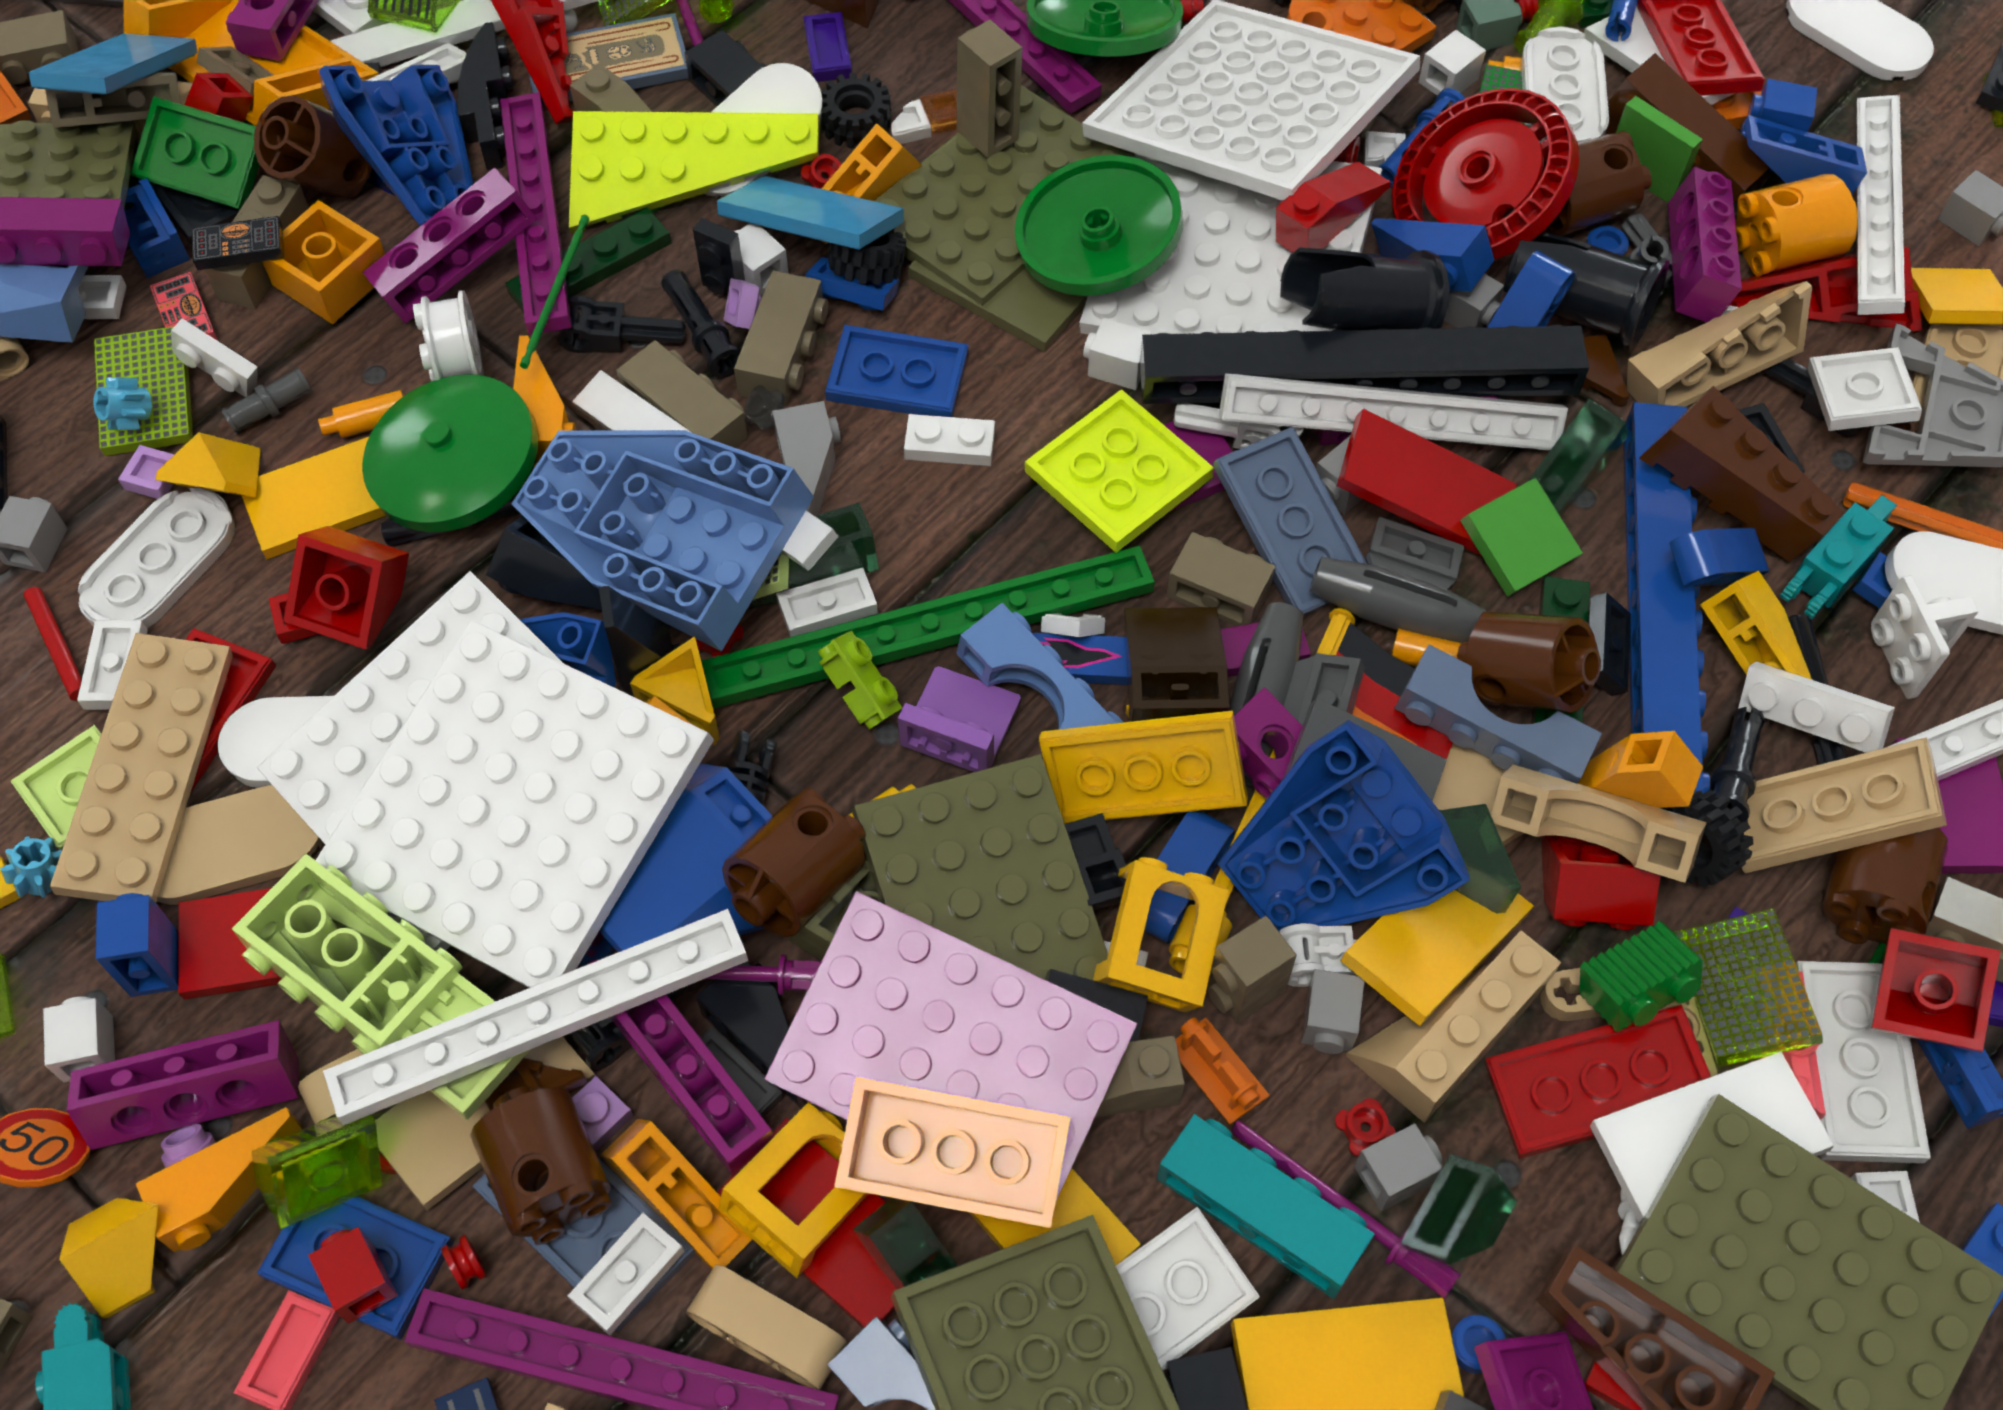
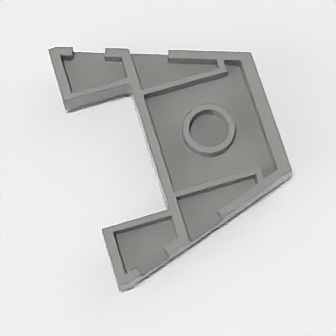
M1896 323L1890 333L1887 348L1899 347L1908 370L1929 376L1918 433L1889 425L1872 426L1868 434L1863 463L1879 465L2003 467V380L1971 362L1966 367L1945 356L1944 347L1933 341L1925 345L1909 336L1911 329Z

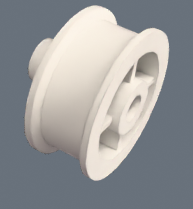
M459 291L458 298L430 302L429 298L425 296L421 297V303L413 304L418 330H422L425 343L419 344L420 356L424 370H429L430 380H440L441 378L454 375L473 374L484 376L475 322L465 291Z

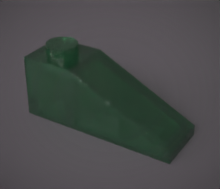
M1588 399L1528 481L1536 477L1560 516L1603 470L1629 435L1626 422Z

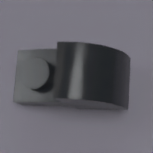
M1103 813L1066 823L1065 827L1089 896L1087 900L1088 905H1092L1093 911L1120 903L1126 879L1119 877L1118 874L1119 870L1126 866L1120 848H1115Z

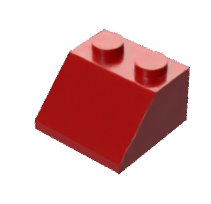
M329 526L298 534L283 622L365 650L371 648L402 595L409 553Z
M1545 835L1541 837L1544 902L1553 919H1557L1560 923L1569 926H1585L1587 921L1603 922L1613 928L1632 930L1637 925L1653 926L1661 875L1635 868L1621 854L1595 843L1565 836Z
M1891 928L1883 957L1871 1029L1982 1053L2001 950Z

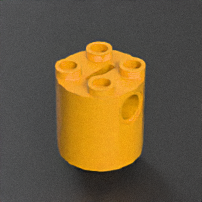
M1822 174L1741 194L1738 198L1736 217L1738 252H1742L1754 275L1763 276L1839 257L1850 251L1856 239L1858 210L1850 190L1844 181L1836 175Z

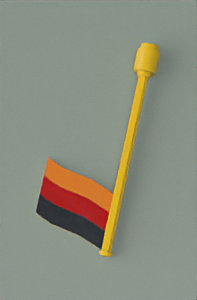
M1342 608L1333 609L1329 613L1331 621L1316 653L1361 658L1365 669L1352 715L1447 759L1453 743L1446 735L1429 726L1417 725L1411 722L1404 713L1394 709L1414 668L1387 653L1354 626L1355 618L1351 612ZM1273 749L1270 758L1276 759V754ZM1256 789L1231 845L1267 800ZM1220 868L1213 885L1229 890L1226 900L1227 905L1235 885ZM1196 904L1187 907L1169 946L1171 954L1169 964L1181 974L1183 973L1196 917ZM1225 910L1216 946L1226 941L1232 930V923L1226 917L1227 913Z

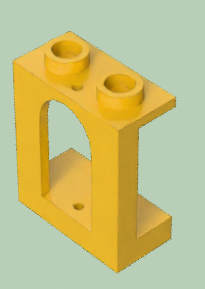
M1141 857L1119 870L1118 876L1125 878L1126 882L1107 960L1096 965L1093 981L1148 995L1147 1001L1186 1013L1203 1006L1229 890L1214 886V880L1206 875L1192 872L1181 875L1168 871V865L1160 860ZM1156 889L1193 900L1196 903V917L1182 978L1136 965L1151 899Z
M809 1102L723 1188L718 1207L725 1216L796 1278L812 1263L815 1251L869 1194L834 1187L797 1226L759 1193L788 1161L811 1140H814L839 1162L845 1135L843 1127L832 1114L827 1111H819Z

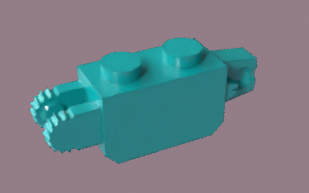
M1883 495L1868 510L1855 502L1804 558L1796 574L1779 597L1789 603L1798 596L1801 590L1812 596L1813 598L1806 605L1804 612L1812 620L1825 606L1831 608L1878 554L1894 528L1887 524L1886 521L1897 504Z
M69 1303L68 1306L63 1305V1308L58 1310V1314L54 1316L56 1318L55 1322H53L56 1325L53 1329L54 1349L41 1352L42 1370L37 1372L35 1378L36 1393L40 1403L43 1404V1410H131L128 1358L104 1343V1334L101 1331L103 1325L100 1324L102 1320L96 1314L90 1313L84 1306L77 1303L73 1305Z

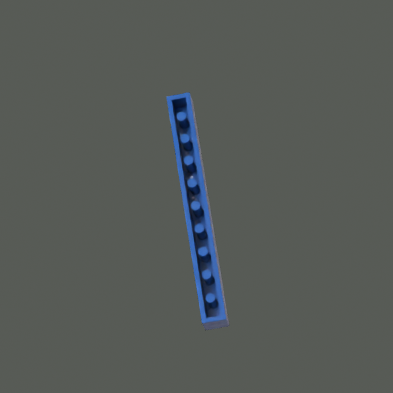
M1634 402L1623 426L1628 612L1631 613L1629 652L1631 734L1675 731L1703 765L1702 759L1705 758L1708 748L1707 731L1701 730V718L1706 707L1705 690H1699V677L1702 675L1704 668V652L1697 649V638L1701 633L1703 616L1701 611L1696 610L1695 599L1699 595L1700 586H1683L1669 544L1673 539L1692 533V524L1697 514V498L1691 497L1690 487L1692 486L1684 490L1671 481L1673 473L1658 463L1651 467L1639 459L1687 410V407ZM1703 769L1694 792L1701 790L1702 793L1710 790L1709 773L1703 772Z

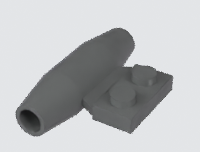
M1378 517L1373 528L1365 561H1368V564L1321 556L1309 589L1310 592L1342 609L1348 610L1353 615L1394 630L1399 628L1459 643L1468 642L1480 615L1487 611L1449 590L1452 589L1457 579L1464 545Z
M1273 602L1268 604L1244 652L1230 700L1229 711H1233L1235 715L1251 698L1265 687L1302 726L1309 707L1316 698L1353 714L1365 666L1361 658L1319 653L1299 661L1303 612L1293 605ZM1261 741V748L1269 757L1273 747L1267 742ZM1243 770L1246 787H1252V779Z

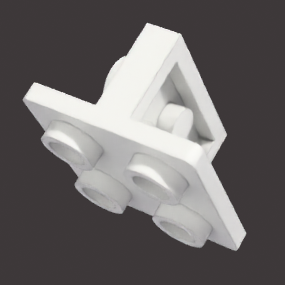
M1912 575L1900 578L1871 621L1873 639L1878 646H1881L1890 664L1891 676L1894 682L1900 685L1907 699L1917 698L1949 656L1951 648L1979 612L1971 596L1950 600L1949 597H1941L1926 604Z

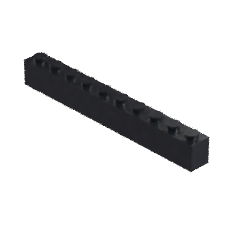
M1561 325L1445 329L1425 327L1395 330L1380 328L1375 330L1335 329L1331 331L1291 330L1287 332L1246 331L1243 333L1202 332L1195 334L1158 333L1142 335L1140 354L1143 404L1221 402L1225 373L1473 397L1579 395L1589 370L1581 326Z

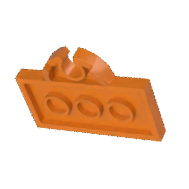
M1292 0L1287 15L1289 20L1409 53L1433 39L1437 28L1436 25L1404 0Z

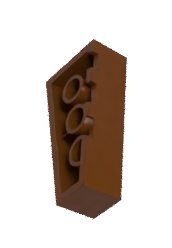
M1656 53L1632 72L1608 101L1609 123L1605 134L1616 133L1625 105L1633 97L1637 96L1702 138V143L1691 170L1697 167L1708 172L1714 171L1731 180L1733 204L1738 201L1741 194L1748 192L1770 168L1748 147L1747 138Z
M1714 386L1691 405L1639 457V459L1651 467L1658 463L1673 473L1670 480L1684 490L1692 486L1708 497L1710 501L1707 506L1720 515L1724 513L1732 514L1742 521V528H1755L1759 541L1788 562L1822 538L1844 513L1833 503L1827 494L1823 493L1794 462L1790 461L1761 430L1757 429Z
M1576 1245L1561 1256L1537 1298L1542 1307L1642 1410H1756L1776 1373Z

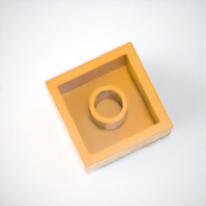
M318 200L283 230L284 258L262 261L274 287L331 324H334L374 288L363 274V271L385 255L380 238Z

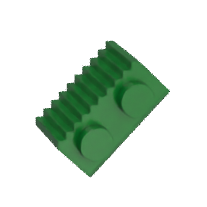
M1658 921L1655 926L1650 925L1647 930H1641L1638 935L1634 934L1631 939H1625L1622 944L1617 943L1614 948L1609 947L1605 953L1601 952L1597 957H1592L1589 962L1584 961L1580 966V994L1583 999L1587 1000L1589 1005L1593 1006L1595 1012L1600 1013L1601 1018L1606 1019L1608 1025H1612L1615 1032H1619L1633 1023L1636 1026H1642L1650 1022L1662 1007L1673 1001L1684 1003L1698 992L1701 986L1703 960L1662 921Z

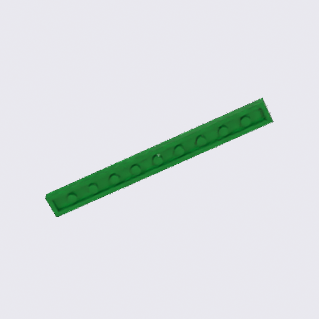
M1136 546L1118 551L1117 553H1109L705 659L701 662L713 708H718L829 678L819 663L822 658L818 651L830 644L833 639L849 631H852L856 637L866 643L872 654L871 661L876 666L959 644L962 633L1001 603L1012 613L1018 612L1030 625L1041 622L1042 616H1045V614L1062 613V615H1068L1154 592L1155 581L1141 547Z

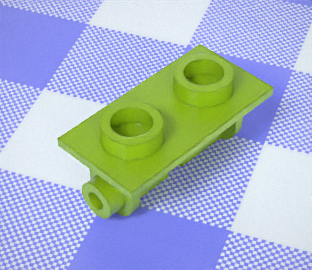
M852 631L833 639L830 644L818 651L822 658L819 663L837 689L850 681L854 685L855 689L842 698L860 725L865 723L870 730L887 717L902 709L897 700L898 694L895 687L887 678L881 676L871 661L872 654L869 647L863 640L856 637Z

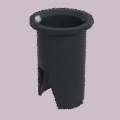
M1545 232L1540 233L1532 241L1521 240L1508 268L1503 291L1508 293L1527 260L1535 251L1539 250L1576 273L1569 290L1554 315L1618 337L1623 344V351L1632 353L1645 332L1657 305L1667 277L1670 260L1661 258L1658 263L1648 265L1576 239Z
M1299 247L1293 254H1290L1284 265L1280 280L1281 298L1311 310L1310 314L1302 320L1303 325L1331 330H1375L1380 328L1395 330L1425 327L1440 329L1443 325L1449 303L1450 285L1447 269L1441 258L1429 250L1415 251L1406 258L1352 251Z

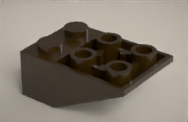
M1216 607L1124 608L1129 722L1229 711L1227 664Z

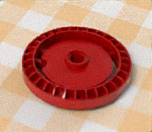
M1516 88L1493 89L1472 95L1455 103L1430 121L1414 138L1403 155L1392 189L1393 210L1396 220L1425 221L1422 206L1424 194L1426 206L1438 222L1485 225L1494 260L1515 252L1521 240L1532 241L1551 224L1571 195L1577 179L1580 162L1579 145L1573 128L1557 105L1545 96L1530 90ZM1522 123H1528V124H1531L1532 126L1529 128V127H1527L1526 125H1524V124H1522ZM1546 136L1548 137L1547 139H1545L1543 142L1540 143V141H1541L1542 139H1544ZM1547 160V164L1543 172L1544 161ZM1510 209H1515L1510 215L1504 218V214L1506 212H1508Z

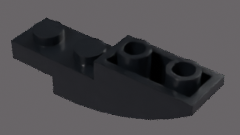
M493 22L485 23L471 43L461 67L457 92L458 116L466 144L479 142L487 171L492 170L494 167L496 169L503 168L500 151L506 150L503 126H496V122L502 121L500 99L508 98L507 91L514 90L509 65L503 66L502 63L509 61L505 37L497 38Z

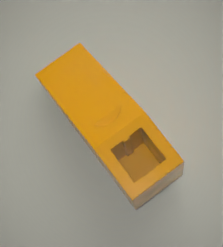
M1675 731L1630 734L1589 760L1577 784L1657 808L1688 807L1703 765Z

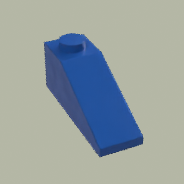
M1750 115L1744 121L1748 147L1785 183L1822 174H1834L1844 181L1853 195L1867 174L1862 147Z
M1375 218L1371 222L1380 255L1406 258L1412 252L1429 250L1438 255L1447 269L1449 290L1471 292L1494 262L1485 225Z

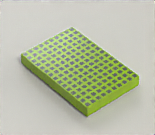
M174 326L94 339L97 388L107 387V377L137 378V387L146 388L152 401V410L147 420H138L139 430H109L108 420H100L98 418L100 450L105 456L134 452L139 445L158 448L187 443L193 438L188 366L182 363L176 357L174 351H172L171 330Z

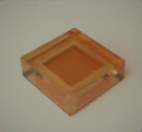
M957 89L920 96V101L931 125V134L957 129Z

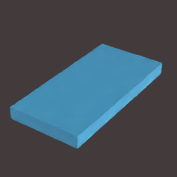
M123 33L28 73L31 87H35V89L109 94L193 57L198 52L195 39Z
M762 176L717 200L718 215L857 250H860L904 222V208L768 176Z

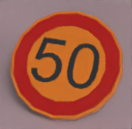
M29 1108L9 1113L0 1118V1183L15 1187H42L57 1183L79 1171L89 1158L90 1148L67 1112L52 1108Z

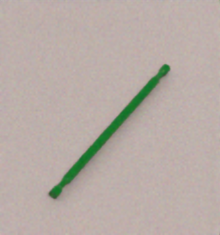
M582 215L580 218L579 227L573 235L527 345V352L522 357L520 367L523 369L528 368L531 355L538 345L583 236L584 227L588 224L589 217L587 215Z

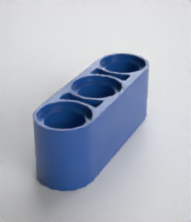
M1539 250L1535 251L1521 269L1487 328L1507 326L1546 327L1575 278V271Z
M1755 528L1704 529L1685 534L1673 539L1669 543L1684 587L1731 585L1758 570L1762 575L1770 571Z
M1203 811L1187 812L1157 860L1166 863L1168 871L1181 875L1188 872L1199 873L1211 878L1218 867L1220 859L1228 850L1236 829ZM1156 889L1151 899L1144 931L1168 944L1174 937L1187 907L1195 904V901Z

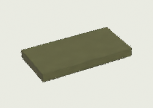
M914 260L908 266V277L1043 352H1046L1081 312L1088 296L1065 294L1048 288L1037 281L1025 267L989 301L981 306Z

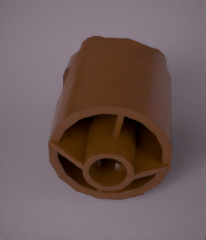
M291 95L282 96L270 103L259 117L254 132V150L258 163L267 174L334 198L345 197L352 199L358 196L361 187L371 174L372 167L339 128L331 109Z
M1627 131L1609 133L1578 143L1580 162L1576 182L1561 212L1545 231L1549 234L1564 236L1631 214L1640 207L1644 197V190L1651 187L1652 178L1648 167L1643 164L1641 165L1636 150L1633 148L1632 137ZM1547 160L1544 161L1543 172L1545 170Z
M1486 611L1480 615L1468 642H1463L1457 653V659L1472 666L1473 687L1483 705L1571 713L1579 710L1586 703L1601 670V658L1594 633L1588 622L1579 617Z
M804 789L800 794L786 802L725 860L722 872L724 882L732 895V904L735 910L744 920L754 926H762L774 934L786 937L796 935L832 899L839 889L862 869L865 863L864 848L861 844V841L866 836L864 828L854 817L840 815L814 789Z
M1939 827L1837 852L1823 907L1824 913L1832 923L1838 926L1837 934L1840 938L1854 944H1864L1868 940L1886 943L1891 928L1923 935L1927 932L1948 851V838Z
M528 1086L513 1089L500 1096L493 1104L494 1109L485 1114L473 1126L470 1134L471 1140L512 1236H532L535 1245L546 1244L562 1236L565 1232V1225L581 1217L584 1219L596 1217L611 1207L612 1202L608 1195L611 1187L568 1090L559 1087L533 1090L532 1087Z

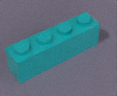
M1194 1114L1161 1161L1157 1180L1317 1289L1335 1299L1375 1233L1366 1228L1367 1223L1354 1211L1345 1207L1337 1209L1323 1200L1321 1192L1309 1181L1300 1177H1295L1293 1180L1278 1170L1276 1162L1265 1152L1257 1148L1248 1150L1233 1140L1232 1133L1223 1124L1210 1118L1204 1121Z

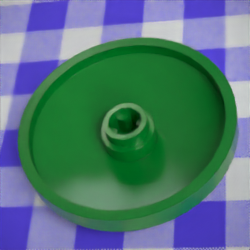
M1027 0L1026 23L1031 33L1048 45L1077 54L1115 57L1146 53L1169 44L1179 35L1182 29L1183 6L1180 0Z
M1094 156L1072 162L1057 169L1031 190L1017 214L1015 240L1021 260L1027 271L1046 287L1071 295L1093 296L1109 294L1141 282L1157 271L1168 260L1177 247L1182 234L1183 210L1176 186L1169 176L1157 166L1130 156Z
M468 374L448 376L440 380L431 381L399 399L387 410L374 427L367 441L362 461V472L366 489L387 517L406 528L422 532H445L472 525L503 507L527 480L538 451L537 426L533 415L519 394L499 380L482 375Z

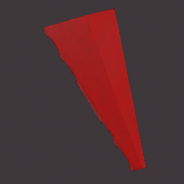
M491 0L555 124H562L572 120L573 111L575 110L569 108L568 90L572 81L571 76L566 75L564 60L569 53L563 2L559 0Z
M1905 245L1904 313L1858 315L1857 253L1763 276L1741 279L1742 289L1730 303V306L1741 307L1773 291L1807 281L1812 285L1808 319L1894 328L1897 323L1911 329V331L1922 330L1918 290L1913 289L1909 247Z

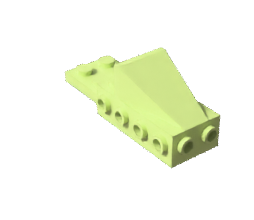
M307 854L232 928L233 932L247 949L241 956L254 969L264 976L270 970L280 976L282 979L277 984L284 992L299 1004H302L308 998L319 1008L314 1012L315 1015L336 1033L345 1027L354 1038L351 1041L352 1044L363 1054L496 1002L458 973L463 967L450 953L440 947L437 951H434L424 943V936L409 922L402 919L397 923L387 915L389 911L377 898L368 892L360 895L351 888L353 885L351 881L336 867L329 865L325 868ZM530 1050L429 1091L468 1120Z

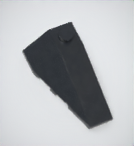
M523 515L505 528L486 576L498 581L502 589L513 594H523L527 597L602 610L599 589L594 587Z

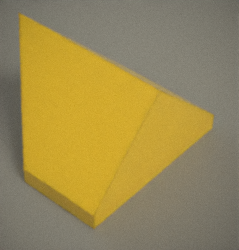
M198 432L157 471L155 480L189 488H204L205 490L256 498L261 448Z
M694 636L637 674L630 682L635 698L648 703L656 696L691 724L708 732L714 739L712 744L716 745L720 736Z
M117 1197L68 1225L59 1260L102 1318L107 1319L155 1292L152 1283L159 1204Z

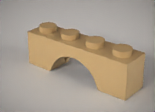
M1514 764L1500 778L1489 819L1491 823L1536 837L1556 835L1595 843L1621 854L1635 868L1684 883L1693 869L1707 823Z

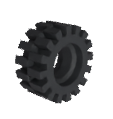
M850 73V79L845 80L842 74L836 76L837 84L830 80L826 83V89H821L823 105L820 118L822 131H825V136L829 140L834 137L836 145L841 146L844 141H847V148L854 149V144L861 142L876 123L888 133V127L891 128L892 124L890 95L886 85L882 86L881 80L878 78L871 82L869 74L863 73L862 79H858L857 73ZM853 107L867 109V111L858 114L843 112Z
M894 229L860 250L830 243L829 268L830 270H835V274L838 276L845 275L846 280L853 281L854 278L859 279L861 284L872 281L873 285H881V280L885 283L893 282V278L897 280L902 275L906 238H903L902 233L894 232Z
M1700 790L1694 792L1688 807H1668L1665 809L1707 822L1704 834L1709 839L1712 850L1701 841L1693 869L1686 881L1693 884L1698 880L1699 886L1704 887L1709 884L1715 885L1746 865L1745 861L1751 858L1753 852L1748 847L1754 844L1753 836L1744 835V832L1750 829L1748 821L1739 822L1737 818L1742 811L1737 806L1730 810L1727 807L1730 800L1725 796L1716 799V792L1708 790L1702 793Z

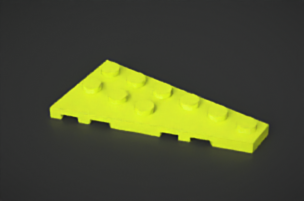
M573 111L569 230L571 234L575 233L579 227L582 215L589 217L587 226L604 220L609 223L622 219L621 215L648 207L652 210L707 193L709 188L729 182L730 185L743 182L745 177L765 171L773 173L812 161L819 156L818 113Z

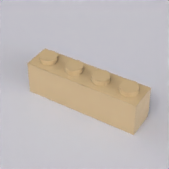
M1806 281L1773 291L1720 317H1715L1690 331L1679 334L1647 351L1640 352L1628 359L1627 392L1639 403L1686 407L1695 403L1712 386L1720 391L1803 352L1812 285Z
M1520 930L1493 961L1472 973L1421 1026H1418L1408 1016H1404L1348 1051L1346 1057L1425 1123L1541 994L1545 985L1556 973L1561 962Z

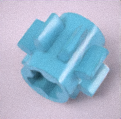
M107 377V387L97 388L94 394L93 406L96 416L100 420H108L109 430H139L138 420H147L152 410V401L148 390L144 387H137V378Z
M27 836L23 841L15 845L13 849L5 850L10 864L2 867L1 872L6 884L14 883L19 897H23L28 893L40 895L44 898L47 896V893L52 891L50 884L62 850L57 851L53 838L48 837L43 841Z

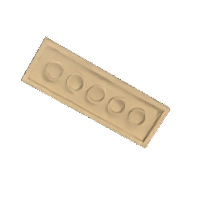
M135 633L50 884V888L55 895L110 901L115 900L122 894L138 893L150 895L155 903L157 902L233 658L230 646Z

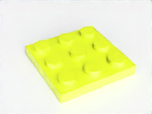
M1122 389L1025 461V473L1115 553L1211 480L1214 471L1212 465Z

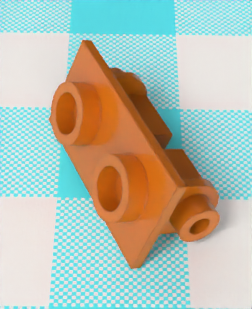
M1193 1017L1181 1026L1180 1031L1183 1034L1175 1038L1180 1064L1229 1126L1270 1096L1206 1017L1200 1022L1196 1017Z

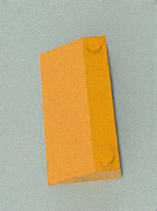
M123 0L124 33L195 39L197 52H199L201 47H234L236 49L232 37L227 30L226 20L239 0ZM304 25L282 61L245 55L273 74L272 76L254 80V101L245 120L257 126L259 117L266 107L282 96L295 95L331 109L322 91L318 70L323 66L354 65L362 81H367L379 75V73ZM198 53L193 57L168 67L191 83H193L196 73H211L197 63Z

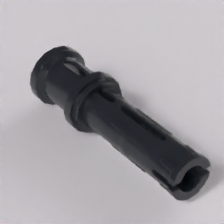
M676 269L668 272L663 277L661 286L690 328L692 344L697 352L704 354L706 357L709 372L716 378H726L735 374L734 367L741 349L732 345L728 339L729 331L726 326L712 318L684 271L680 272Z
M1747 707L1739 708L1734 712L1723 765L1713 772L1711 787L1716 792V799L1725 796L1730 800L1727 806L1730 810L1737 806L1742 811L1737 816L1739 822L1748 821L1750 815L1747 800L1754 794L1757 784L1752 768L1761 729L1765 722L1764 715L1756 708L1751 709L1750 718L1748 721H1745Z

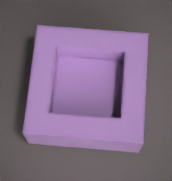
M731 278L723 320L736 327L750 329L762 299L759 294V286L748 281Z
M139 445L118 478L124 490L156 499L162 497L164 494L169 493L173 484L155 480L156 473L174 454Z
M597 1076L572 1098L595 1152L633 1117L631 1109Z

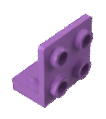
M937 666L934 668L917 706L905 703L898 717L900 745L973 772L991 768L1018 710L1021 697L1017 693L994 685L987 687L980 680Z

